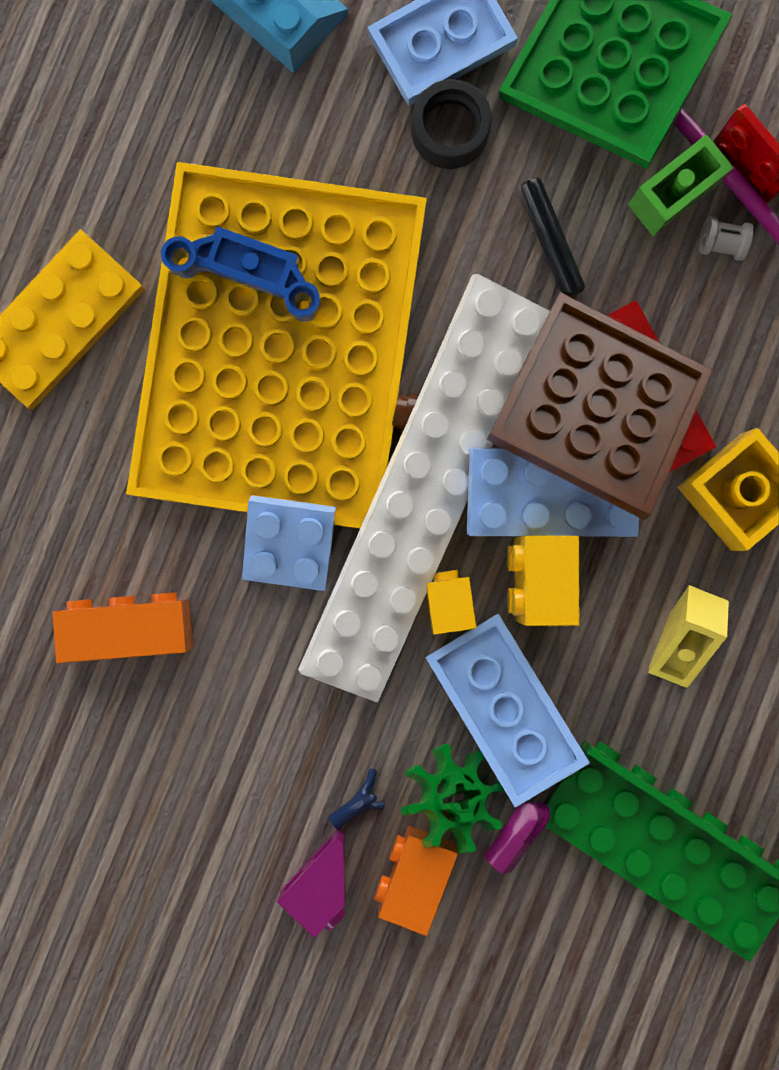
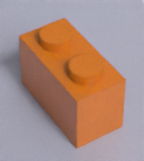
M408 825L404 837L397 835L389 855V860L394 861L389 877L381 876L373 900L379 902L378 918L427 936L458 852L456 844L444 838H441V843L438 847L425 848L422 841L428 835V832Z

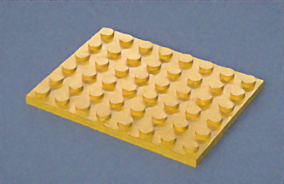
M177 162L165 242L177 236L185 237L193 242L213 235L216 227L219 226L296 254L299 257L297 267L305 281L314 285L318 290L321 306L313 320L303 322L294 318L288 312L284 299L207 271L199 272L192 278H181L171 273L162 261L126 495L240 512H248V501L251 495L336 507L334 525L360 529L388 467L394 426L392 421L399 393L427 198ZM189 258L181 259L178 265L185 264ZM302 301L298 304L297 308L307 309L310 307L311 302Z

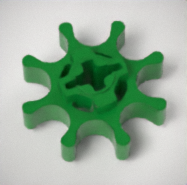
M442 744L432 750L437 760V769L433 775L427 773L421 765H416L406 770V776L420 784L422 797L418 804L402 806L401 813L403 816H409L422 812L428 817L430 831L422 841L425 848L438 847L443 833L448 830L454 834L457 840V852L459 854L473 853L476 850V846L471 838V829L475 822L479 823L487 832L502 828V821L488 814L485 802L489 794L505 790L500 782L487 786L479 780L477 768L484 759L481 751L467 754L465 764L461 768L452 761L450 745ZM452 794L464 795V799L458 800L456 803H443V799L451 797Z

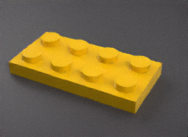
M80 229L0 314V383L31 410H34L145 290L132 275L83 230Z

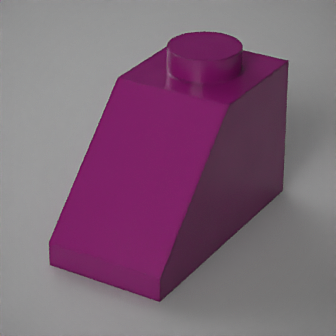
M341 829L336 830L282 887L277 903L314 938L324 928L331 931L346 913L343 909L346 899L345 833Z

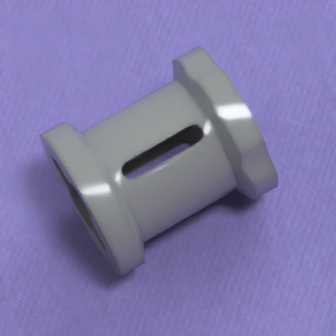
M709 216L700 237V254L708 255L710 252L733 255L734 260L743 261L751 246L753 224L744 222L739 226L718 222L717 217Z

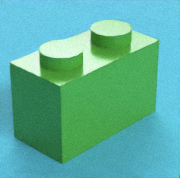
M706 134L641 185L628 203V206L654 237L715 189L734 167Z

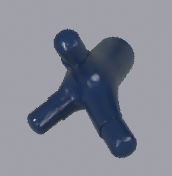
M370 768L365 782L354 797L329 815L331 824L337 830L364 812L384 810V802H375L377 800L376 795L370 794L377 774L376 769Z

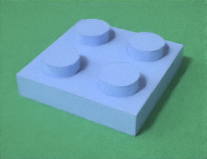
M251 495L248 501L242 580L325 591L328 581L336 507Z

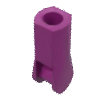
M541 801L524 802L517 806L508 824L505 825L484 855L488 863L501 874L513 871L533 843V840L548 824L551 814L548 806Z

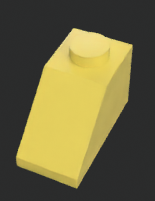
M689 585L670 611L649 665L648 673L688 688L727 638L729 601Z

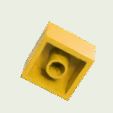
M759 428L741 433L677 487L730 551H748L779 525V452Z
M520 536L514 538V545L508 546L507 567L508 571H514L515 588H508L507 592L508 613L515 616L516 622L525 626H579V536Z

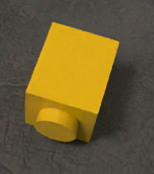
M458 570L435 573L434 581L426 583L432 633L441 634L476 629L469 577H459Z

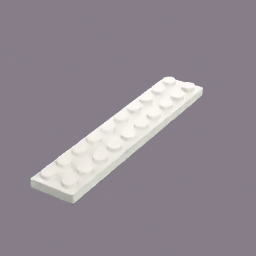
M479 274L471 276L298 668L302 675L378 703L427 593L426 583L432 582L468 501L469 448L492 447L493 443L486 439L550 313L549 310Z

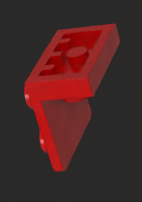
M743 104L734 112L713 142L765 202L769 203L779 194V143L750 108Z

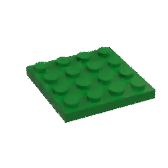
M550 0L501 85L499 99L648 169L729 26L733 14L702 0Z

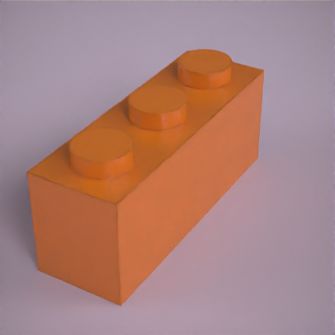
M177 592L151 594V603L135 604V596L109 598V606L93 607V599L66 601V610L52 611L56 663L186 653L193 650L190 599L177 600Z

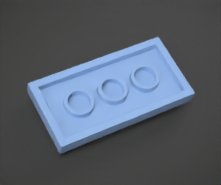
M469 448L467 534L469 536L638 537L639 517L503 448Z
M499 614L425 657L514 807L519 806L589 764L588 759Z

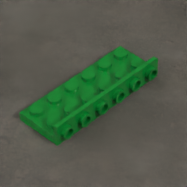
M584 740L580 748L588 759L589 764L555 784L544 801L551 813L550 820L545 827L751 962L779 918V858H777L774 864L761 857L765 849L744 835H741L738 841L725 833L729 827L726 823L708 811L705 812L703 817L699 816L689 809L693 802L678 791L670 788L667 794L654 786L657 778L637 764L630 770L618 762L622 755L602 741H599L595 747Z

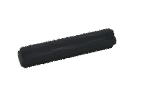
M538 177L527 180L521 184L519 192L561 293L569 297L576 296L583 292L585 284L542 180Z

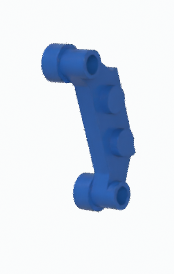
M219 226L216 227L213 235L193 242L185 237L177 236L170 238L161 249V259L171 273L181 278H192L199 272L207 271L284 299L288 312L294 318L303 322L313 320L320 310L321 300L319 292L314 285L306 282L297 267L299 257L296 254ZM189 258L185 264L178 265L181 259ZM302 301L311 302L310 307L307 309L297 308L298 304Z

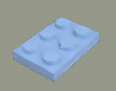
M415 0L367 27L369 39L408 106L415 103L421 93L435 82L448 79L456 80L514 48L518 40L517 35L496 0Z

